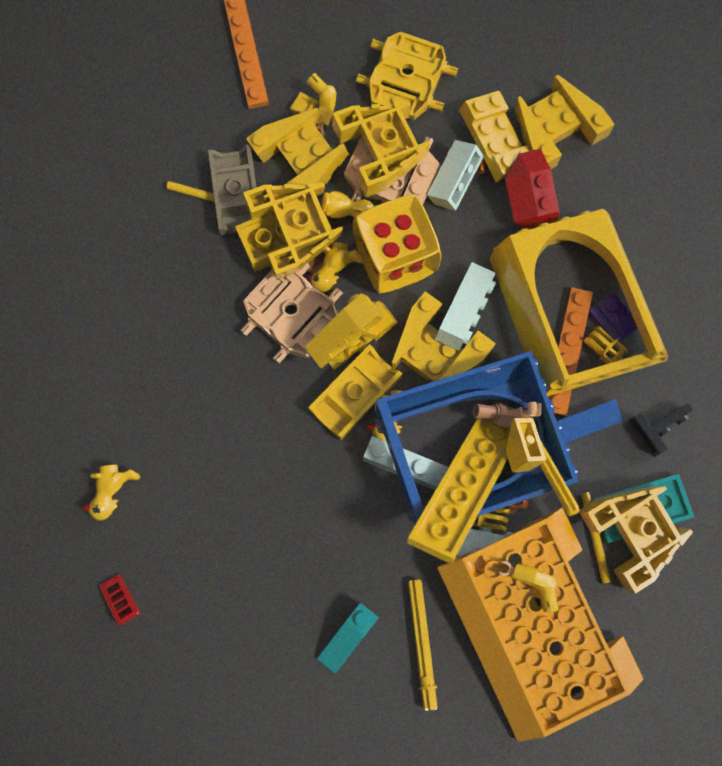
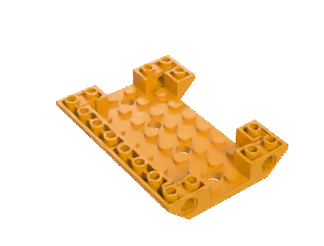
M559 508L521 526V530L483 548L477 547L455 558L452 564L446 562L437 567L518 742L546 737L630 695L643 680L624 637L621 635L606 643L568 561L580 553L582 548L563 508ZM517 553L520 556V565L537 568L553 576L558 584L554 590L559 610L543 612L540 591L531 585L514 580L512 574L507 576L498 574L497 571L504 573L508 569L506 564L499 563V561L508 562L509 556ZM533 597H538L541 602L537 610L529 608V601ZM554 641H558L561 644V650L558 654H551L549 650L551 643ZM574 686H580L582 689L581 696L576 699L572 698L570 695L571 689Z

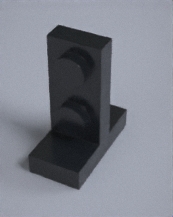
M686 403L653 426H651L642 412L631 418L629 422L654 457L668 450L660 437L672 430L669 426L676 422L677 425H680L689 419L687 414L693 408L689 403Z

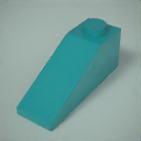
M360 603L317 659L333 673H336L379 617Z

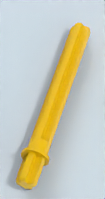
M542 444L546 461L540 467L567 515L573 516L579 512V506Z
M419 579L410 580L408 586L421 685L418 688L422 692L424 710L437 709L435 691L437 685L434 683L422 581Z

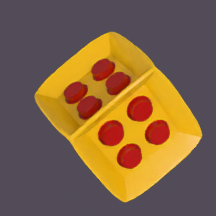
M406 195L367 209L354 218L353 236L356 240L357 249L365 259L363 265L372 285L378 293H386L405 287L430 276L439 269L442 257L439 242L429 217L416 195Z

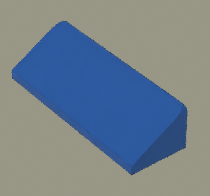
M616 399L559 420L562 427L561 435L563 441L568 443L622 422Z

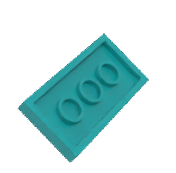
M679 474L599 497H608L653 485L666 486L667 490L657 497L673 524L694 518ZM615 524L602 531L606 544L623 539Z

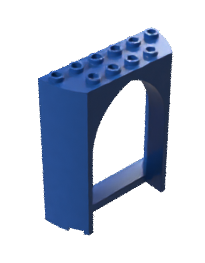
M531 351L376 400L375 412L378 416V420H375L377 429L382 428L411 513L407 515L410 523L414 522V525H416L424 509L394 423L466 400L491 399L503 402L514 408L525 407L527 409L528 402L541 403V415L537 417L530 416L534 420L539 438L565 484L570 485L578 482L577 468L570 460L569 446L563 441L561 424L555 419L553 402L547 397L545 391L546 383L539 375V364ZM540 465L532 471L514 472L507 479L494 485L478 516L553 491Z

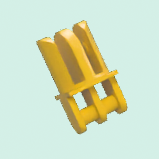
M599 325L594 328L589 337L583 340L585 344L600 356L599 360H603L606 364L622 360V356L628 354V350L618 342L619 339L615 341ZM614 346L616 349H618V352H616L611 347ZM606 353L610 354V355L612 356V358L610 359V358H609L608 356H606L605 354H606Z
M500 508L491 512L509 515L510 509ZM488 512L477 516L479 518L478 523L474 522L472 526L506 532L507 527L488 522L507 524L508 518Z

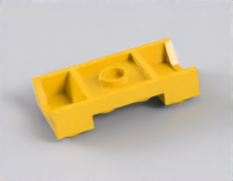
M500 91L467 100L459 109L479 150L484 155L483 158L496 182L506 178L518 154L531 151L528 145L522 146L505 114L509 108Z
M369 344L308 407L309 411L342 441L356 426V423L372 408L376 400L380 399L402 378V373L387 364Z

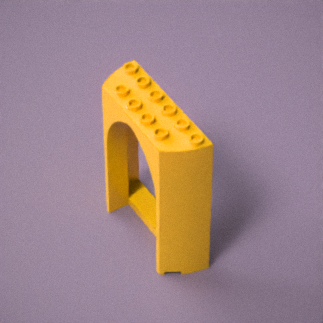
M606 210L585 211L576 217H564L555 223H543L537 228L530 230L522 229L516 234L508 236L493 248L489 258L524 353L531 351L538 361V372L546 383L545 391L547 397L667 361L668 354L610 215ZM568 240L582 244L599 254L614 271L648 352L568 375L536 290L535 264L542 251L549 245Z

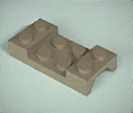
M250 144L245 145L236 152L220 153L208 150L218 228L221 235L237 233L235 226L251 220L243 198V192L257 188Z

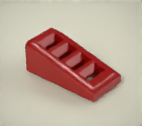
M121 574L116 575L99 586L118 626H123L142 614ZM118 582L120 586L109 592L108 588ZM123 591L124 594L113 600L112 596ZM126 599L127 603L119 608L116 606V604ZM130 607L131 611L122 616L120 612Z

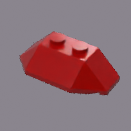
M541 149L518 154L505 178L513 222L521 228L528 230L537 228L543 223L551 224L559 220V208L551 168Z

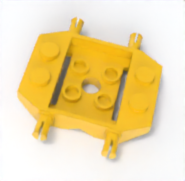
M403 32L388 37L385 43L373 39L371 48L382 51L379 62L370 77L358 74L356 82L369 87L371 105L391 106L394 103L410 102L409 119L415 120L428 108L442 112L444 103L433 100L434 91L442 73L456 77L458 68L447 65L443 46ZM405 68L412 69L413 73L410 75H406L402 72V70ZM384 82V83L389 84L390 86L398 87V88L407 90V91H409L410 93L419 94L420 97H416V96H413V95H410V94H407V93L398 91V90H396V89H393V88H390V87L381 85V83Z

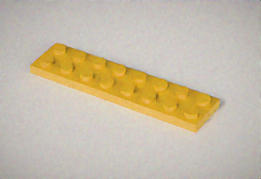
M478 418L410 533L407 540L408 544L450 564L453 563L508 460L506 448L510 428L494 424L491 419Z

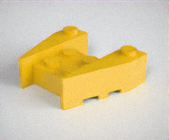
M559 75L555 76L551 90L554 92L553 94L530 107L519 96L514 108L522 131L523 142H525V145H528L531 151L541 149L551 169L558 165L562 156L555 146L557 142L581 130L592 146L608 137L615 125L600 105Z
M410 102L394 103L391 106L372 104L371 107H360V105H356L332 113V127L340 144L362 136L374 162L358 169V182L366 197L388 189L428 155L430 142L427 141L418 145L405 120L409 118Z
M318 108L264 125L246 138L263 163L281 151L298 175L287 183L293 185H307V183L327 184L332 173L349 154L343 143L332 150L315 125L324 120Z
M307 183V185L284 184V186L262 185L243 192L244 202L251 220L273 212L287 247L268 254V262L276 280L299 271L342 234V226L330 231L316 197L324 194V183Z
M425 291L411 308L392 361V368L395 369L402 361L431 383L479 368L492 352L496 343L480 331H477L465 348H460V350L435 340L438 330L430 324L441 312L443 304Z
M362 293L360 295L356 294L347 301L348 305L305 348L320 368L329 363L336 370L358 351H363L366 348L365 345L373 339L377 341L398 324L397 320L382 302H372L368 296Z
M653 485L599 498L579 510L590 531L600 533L611 525H616L634 557L614 569V572L624 589L635 594L657 579L664 565L671 561L675 551L693 533L691 529L679 527L676 529L657 496L667 490L666 486Z

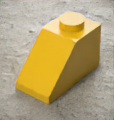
M514 418L512 420L506 448L512 472L532 471L546 461L533 418Z

